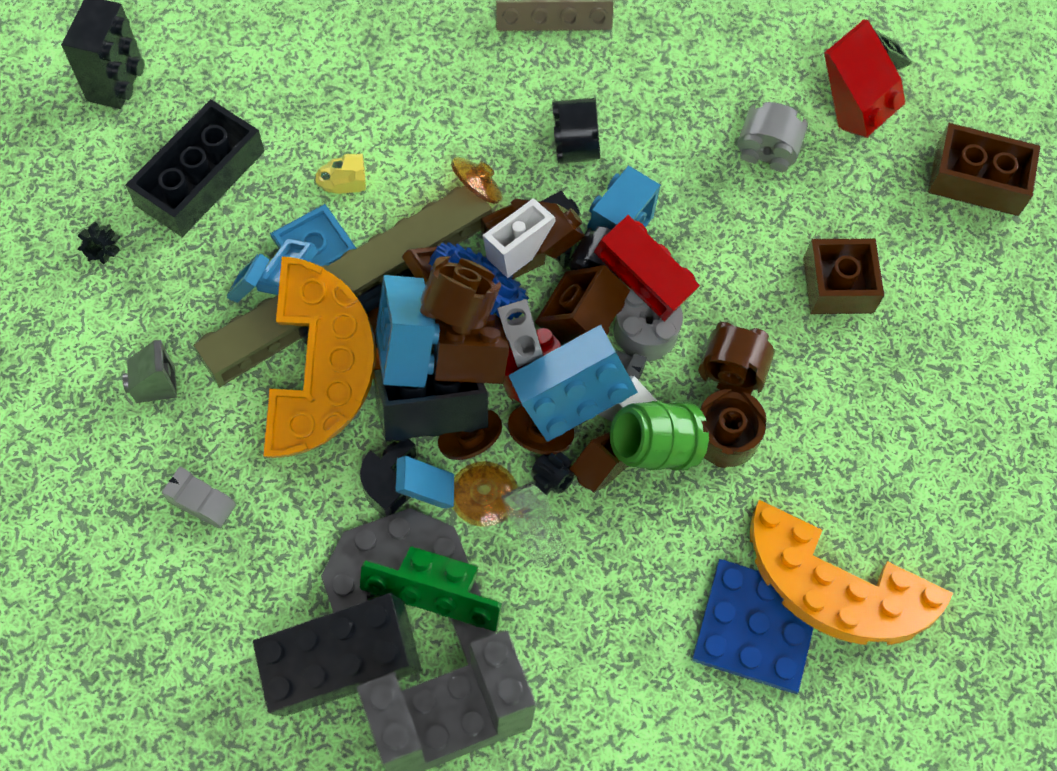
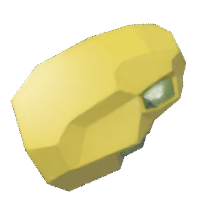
M344 154L342 158L331 159L326 165L319 168L316 173L317 186L326 192L335 194L366 190L363 154Z

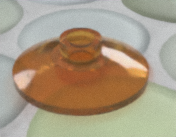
M455 157L451 161V167L455 175L475 195L493 204H498L502 200V193L493 179L495 172L488 164L482 161L476 164L462 157Z
M488 461L475 462L461 469L454 477L453 509L467 523L483 527L493 526L507 519L514 511L518 501V487L512 474L503 466ZM486 485L490 488V492L488 494H480L478 488Z

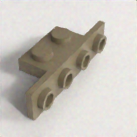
M496 0V29L498 31L611 30L613 28L614 1Z

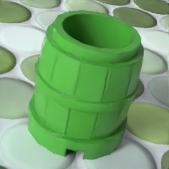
M660 401L629 404L616 413L611 424L610 443L613 453L625 465L636 468H646L648 470L669 468L673 471H684L690 467H696L702 462L708 448L709 432H703V424L701 422L706 421V418L698 406L689 402L665 404Z

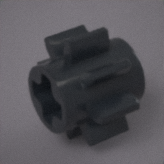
M95 221L88 229H84L78 234V237L83 240L78 250L83 252L89 262L91 260H100L102 264H105L110 256L114 257L120 251L115 244L121 237L115 234L110 224L99 226Z
M562 452L557 453L556 456L553 453L541 455L532 467V473L535 475L533 479L536 481L534 486L545 495L550 491L557 492L558 494L563 493L571 485L575 474L569 470L572 460Z

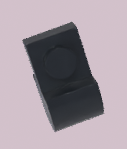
M410 439L399 441L398 443L396 441L390 443L383 451L381 459L370 450L361 464L360 478L365 497L369 504L383 517L394 514L411 498L396 492L397 458L408 456L414 459L417 456L415 444Z

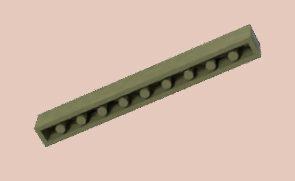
M469 182L462 187L452 189L447 196L439 201L428 203L420 212L410 218L401 219L388 231L372 236L367 243L359 248L348 250L337 261L328 266L324 265L321 267L341 279L355 296H358L382 283L384 275L395 276L409 268L402 258L408 249L440 246L441 243L447 245L448 242L456 246V244L481 231V218L491 214L492 208L473 184ZM278 295L274 298L263 300L258 304L257 308L245 315L234 317L228 325L216 332L205 334L199 342L193 345L199 359L219 388L301 339L299 328L302 326L279 325L276 323Z

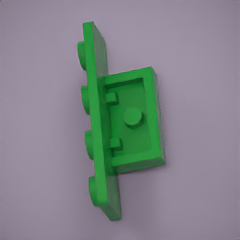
M410 546L399 570L370 561H364L361 566L360 589L379 596L392 593L404 600V603L408 606H414L443 617L472 624L478 628L496 631L499 624L502 603L470 593L477 577L478 566Z

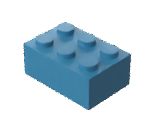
M383 276L375 332L383 385L425 388L427 374H433L434 354H431L432 344L437 345L439 341V324L435 323V319L428 318L420 312L422 305L421 296L425 288L424 278Z
M601 325L509 375L521 404L547 442L638 393Z

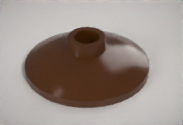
M523 406L516 408L508 419V431L515 442L523 448L538 454L550 455L551 453L563 452L571 446L574 439V428H572L563 435L547 442Z
M488 410V428L477 429L473 432L460 431L442 434L438 438V448L443 456L452 460H464L475 457L486 451L497 441L502 431V421L497 413Z

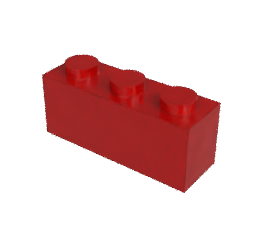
M629 215L606 234L594 250V253L664 322L700 286L695 281L692 272L687 268L681 267L672 258L670 251L664 245L658 244L648 234L645 226L639 221H634Z

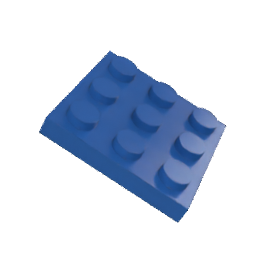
M719 559L691 661L797 694L800 689L813 627L796 617L782 604L784 599L771 584L766 585L758 570Z

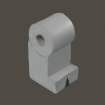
M527 299L497 308L517 367L528 365L543 357ZM521 312L525 314V316L507 321L512 313Z
M182 467L177 469L161 492L168 503L216 528L223 526L236 507L235 501L217 489L211 488L209 484L194 477L191 472Z

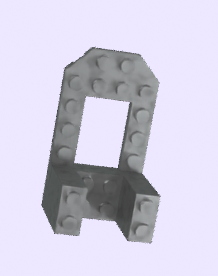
M409 508L344 531L321 575L333 613L366 602L368 598L376 596L360 589L361 566L364 561L399 570L410 546L469 564L455 527ZM475 581L470 593L481 596ZM451 618L467 660V666L402 691L395 672L357 686L371 732L386 771H425L532 728L536 702L508 630L496 633L495 631L478 628L472 624Z

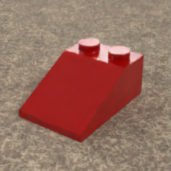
M863 19L824 52L838 127L842 130L868 138L906 104L902 78L869 20Z

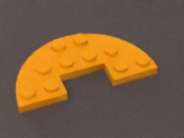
M282 256L276 323L279 325L309 326L303 390L269 389L263 457L282 458L302 454L323 445L339 434L353 420L365 402L371 388L376 365V345L372 325L359 299L341 279L323 267L293 257Z
M761 500L757 502L751 517L750 543H753L757 557L755 564L766 585L771 584L784 599L782 604L790 612L818 631L843 641L867 645L869 641L886 642L887 645L897 644L913 639L916 634L929 629L948 606L953 595L952 592L888 561L884 565L875 586L814 556L813 553L823 531L822 529Z

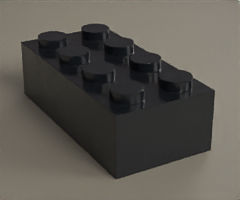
M210 99L125 184L134 205L183 238L265 152L260 132L257 128Z
M392 593L252 640L267 712L282 717L358 693L357 686L394 672L396 678L400 679L422 671L404 600Z

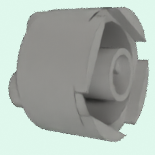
M764 102L762 107L755 108L756 104L752 105L748 110L737 142V146L741 151L740 158L756 164L758 160L770 163L769 166L772 170L786 172L788 167L797 161L808 128L807 121L804 118L803 122H801L796 117L798 113L796 110L780 103Z
M631 290L624 301V308L616 315L614 338L627 355L633 356L636 353L646 357V361L658 360L669 353L677 343L683 323L682 308L680 306L664 322Z

